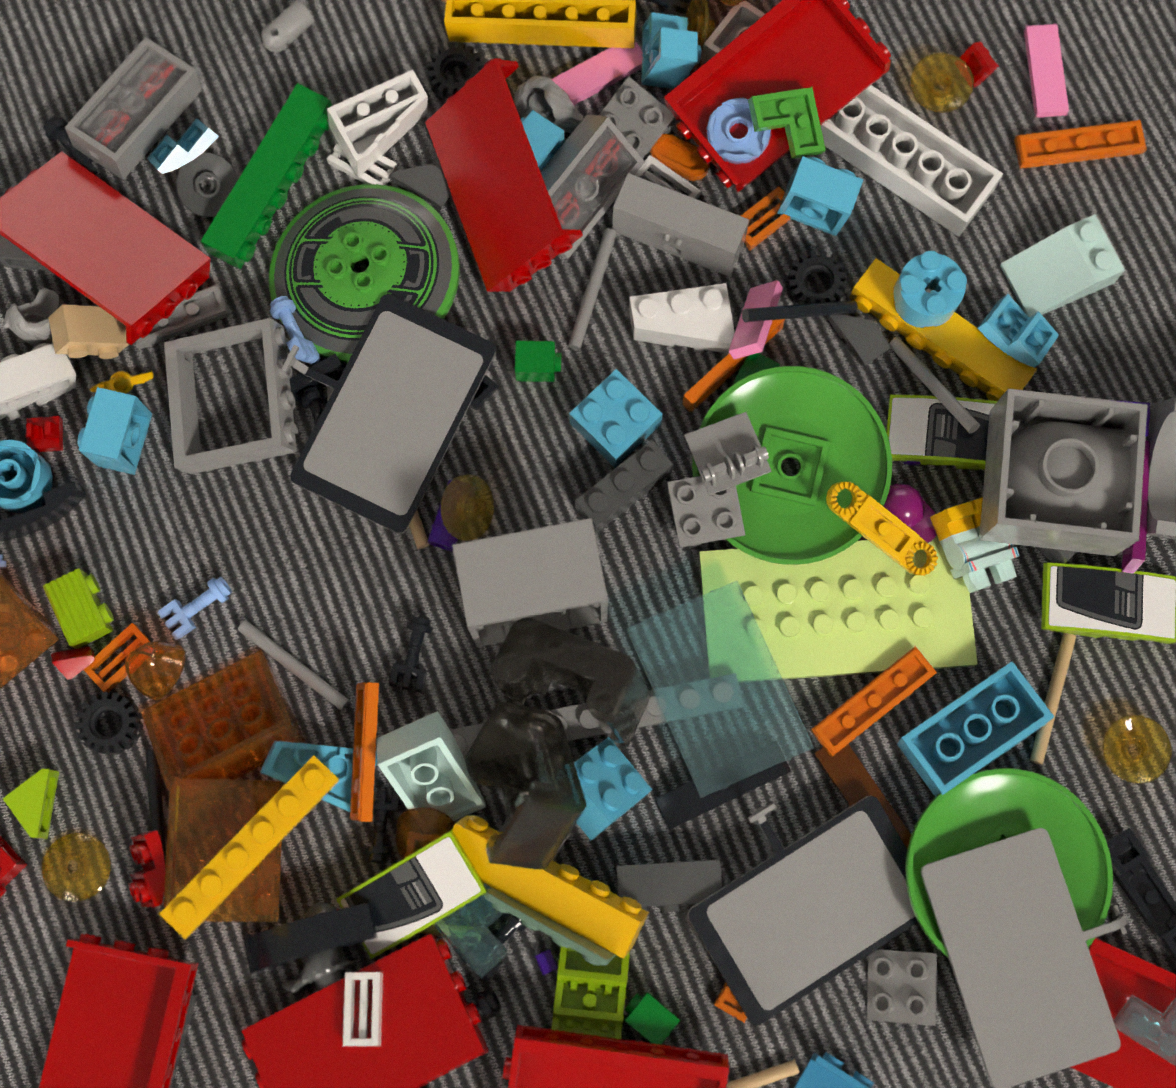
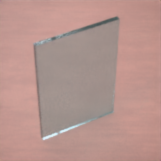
M734 581L716 590H711L705 595L654 617L651 616L647 620L626 629L701 798L722 788L726 789L731 784L783 761H790L791 758L814 748L738 581Z

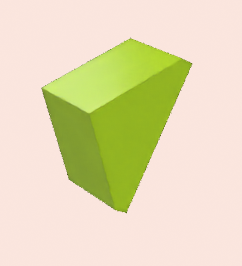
M42 768L3 798L27 834L32 838L48 839L59 771Z

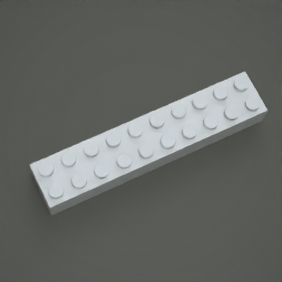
M738 0L704 43L701 62L705 64L764 16L765 13L745 0ZM872 85L821 125L824 144L827 148L958 237H960L994 191L1003 175L1002 172Z

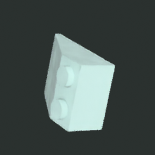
M1096 214L1061 229L1000 264L1018 302L1028 317L1038 311L1043 315L1112 285L1125 271Z
M438 711L376 738L377 765L424 833L486 807L483 796L460 748Z

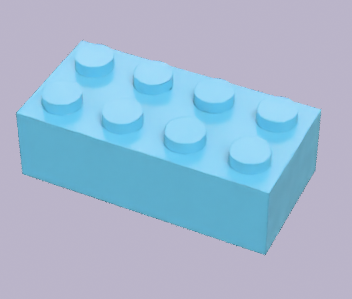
M1010 662L904 735L897 745L936 797L939 793L944 795L972 774L989 765L1054 718V715L1015 664Z

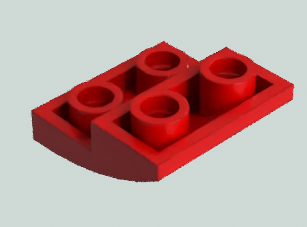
M158 830L131 837L133 845L129 847L135 864H141L142 870L130 874L132 882L128 884L134 902H140L142 907H157L161 905L165 891L164 853Z

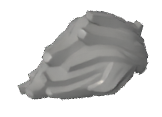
M533 76L518 86L514 103L519 116L527 117L534 110L564 130L565 133H572L583 120V115L577 111V107L572 103L567 93L548 77Z
M50 289L39 290L34 302L25 303L17 306L15 303L11 304L6 312L3 327L5 329L9 328L18 337L32 346L36 347L42 343L52 344L53 340L48 317L62 304H68L61 299V296L56 291Z

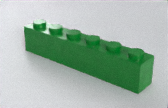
M299 83L296 84L201 239V243L207 253L239 270L245 262H249L252 259L257 241L261 235L264 236L269 231L272 223L271 218L277 209H281L284 206L289 188L293 182L297 183L303 174V165L309 156L312 157L319 147V139L323 132L330 129L327 108L332 106L330 99Z

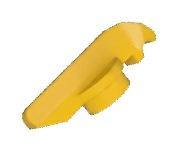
M117 371L111 375L110 380L92 386L90 391L96 392L97 387L121 393H129L133 385L145 383L153 379L154 374L151 371L130 375L125 371Z

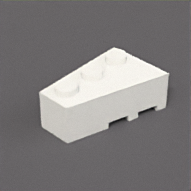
M413 70L327 108L329 127L357 178L427 114L428 96Z
M726 283L632 296L629 298V314L634 340L673 347L674 345L691 347L694 350L703 352L704 350L721 352L724 355L729 354L728 350L735 332Z
M42 343L34 347L30 352L22 355L12 354L1 360L0 420L8 416L12 421L20 417L18 410L34 402L41 406L76 388V373L67 355L55 354L53 343Z

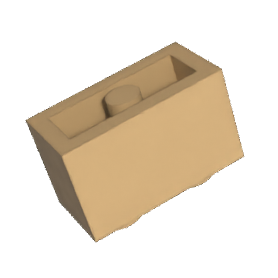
M62 304L48 317L55 354H68L70 358L98 355L101 359H112L117 357L129 345L126 342V326L99 306Z

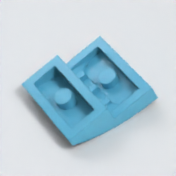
M196 118L177 142L166 135L147 159L162 174L173 171L203 153L218 138V135Z
M1009 294L998 300L978 327V330L996 347L1012 358L1031 367H1036L1040 364L1059 336L1039 311L1028 317Z

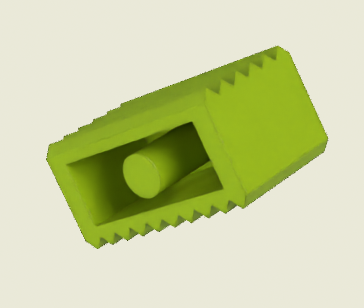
M78 568L43 585V589L69 646L78 649L113 632L110 622L114 621V617L108 605L100 603L97 593L101 589L92 573L88 575Z

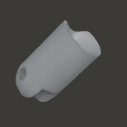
M296 0L276 20L265 25L261 36L265 48L271 52H281L314 22L312 14L300 1Z

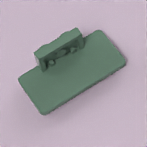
M490 887L486 891L484 897L491 902L493 908L503 913H511L521 919L523 925L532 930H541L548 934L559 946L570 947L578 951L589 963L606 966L616 957L615 954L496 889Z

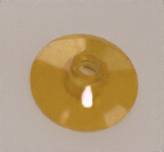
M691 0L686 13L687 30L698 32V45L701 46L702 50L706 39L714 32L715 23L714 20L710 19L707 0Z
M934 53L924 57L916 64L910 78L911 91L918 103L928 110L939 113L952 112L962 107L970 98L974 86L973 75L968 65L962 59L948 53ZM942 85L945 90H938L934 86Z
M471 474L460 475L447 485L441 500L442 521L447 531L459 540L471 541L479 538L486 532L493 518L494 500L492 492L486 482L480 477Z
M1140 715L1123 717L1109 727L1103 739L1102 751L1107 766L1117 777L1126 782L1135 784L1151 782L1160 777L1169 766L1172 754L1170 739L1166 731L1156 721ZM1130 744L1138 748V754L1135 757L1131 756L1128 752Z
M71 833L57 839L48 848L42 862V876L48 890L57 898L69 902H80L94 897L107 883L111 871L110 856L104 844L94 836L85 833ZM74 860L78 865V869L75 873L71 874L68 871V864Z

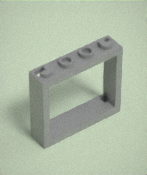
M271 318L164 342L174 468L189 474H195L297 452L295 434H298V429L293 417L295 398L290 387L292 367L290 366L287 373L281 370L288 357L286 342L289 341L286 338L283 325ZM262 338L272 438L201 453L192 354Z

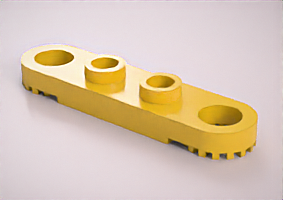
M837 482L829 488L826 496L829 509L906 571L914 575L924 576L934 570L938 560L937 551L934 550V547L923 540L920 535L870 495H867L852 482ZM843 489H847L852 496V501L846 508H841L836 501V496ZM922 549L926 553L927 560L924 566L917 568L914 562H912V556H914L913 553H916V550Z

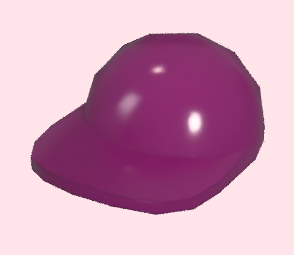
M897 483L891 485L883 507L920 535L927 543L931 542L937 536L930 519L931 516L935 515V512L923 500L919 491L910 485Z

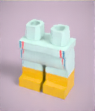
M983 497L947 508L930 517L945 556L953 568L951 570L953 578L963 577L970 593L991 586L985 571L987 568H990L995 584L1017 577L1011 559L1020 556L1017 547H1013V544L979 540Z

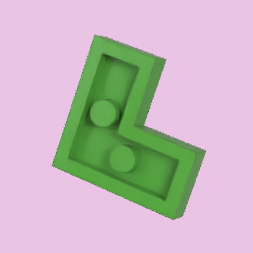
M812 87L752 96L748 100L754 132L785 127L791 159L819 155L826 151Z

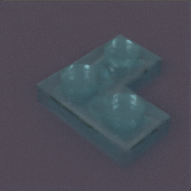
M486 893L435 923V928L480 978L507 956L506 948L487 929V927L503 915V912L492 907L491 902L484 897Z
M1132 994L1113 1020L1116 1029L1176 1066V997L1166 1011L1161 1013Z

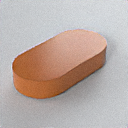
M662 134L650 150L651 156L679 176L690 181H698L704 178L710 167V163L707 165L696 152L697 146L671 134Z

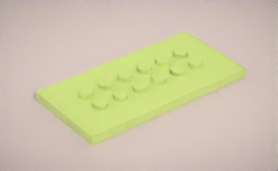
M938 536L928 543L937 551V566L934 567L930 574L924 576L909 573L869 540L857 541L846 550L830 558L800 565H782L754 558L739 549L699 551L709 679L736 674L738 682L882 673L915 646L934 669L976 666L978 663L970 592L963 577L953 578L951 573L953 568L945 556ZM922 549L916 550V553H913L912 562H914L917 568H920L926 563L927 556Z

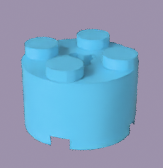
M926 251L912 258L904 266L894 286L893 295L898 315L908 324L918 328H924V326L937 327L946 323L952 317L964 297L967 284L966 275L956 262L935 251Z
M17 440L0 441V508L12 513H24L42 507L45 502L43 493L50 491L53 483L50 464L23 442Z

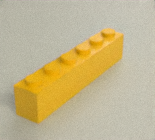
M446 0L444 24L449 42L635 48L636 0Z
M875 258L854 286L849 299L856 301L857 309L864 313L870 312L879 319L880 324L884 328L892 332L897 331L906 337V341L910 346L917 350L923 349L933 356L932 359L936 364L946 369H952L959 374L962 382L970 387L979 388L986 393V397L991 401H998L1007 389L1023 390L1037 370L1035 367L1026 365L1004 353L989 341L976 326L955 312L946 323L937 327L924 326V328H918L905 322L896 311L893 295L894 286L900 274L877 258Z
M313 755L159 915L184 939L189 938L339 782V779Z
M466 815L455 823L452 831L484 884L622 959L631 951L649 914L648 911L642 909L639 902L629 897L621 898L610 892L611 889L606 884L596 880L590 881L580 876L576 868L567 864L560 865L550 860L546 852L538 848H528L522 845L514 835L492 829L488 826L486 820L478 816Z

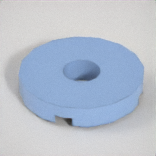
M729 99L723 102L710 115L707 124L708 142L726 162L733 164L749 163L760 157L768 147L771 130L754 132L748 104L749 99ZM736 123H742L748 128L747 135L741 139H736L730 135V128Z

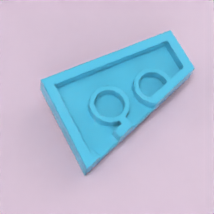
M274 741L260 773L286 784L314 755L339 779V782L322 801L350 813L353 748ZM377 751L375 758V767L377 765Z

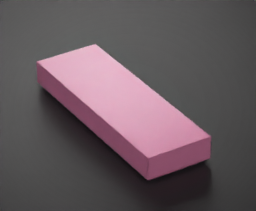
M1057 24L1026 26L1024 38L1035 118L1066 116L1069 112L1058 26Z
M636 40L635 48L610 47L554 77L552 81L563 89L570 97L572 103L576 105L641 70L642 50Z
M776 280L750 288L743 310L776 307L783 290L780 282ZM741 313L728 350L733 359L762 352L772 320L744 322Z

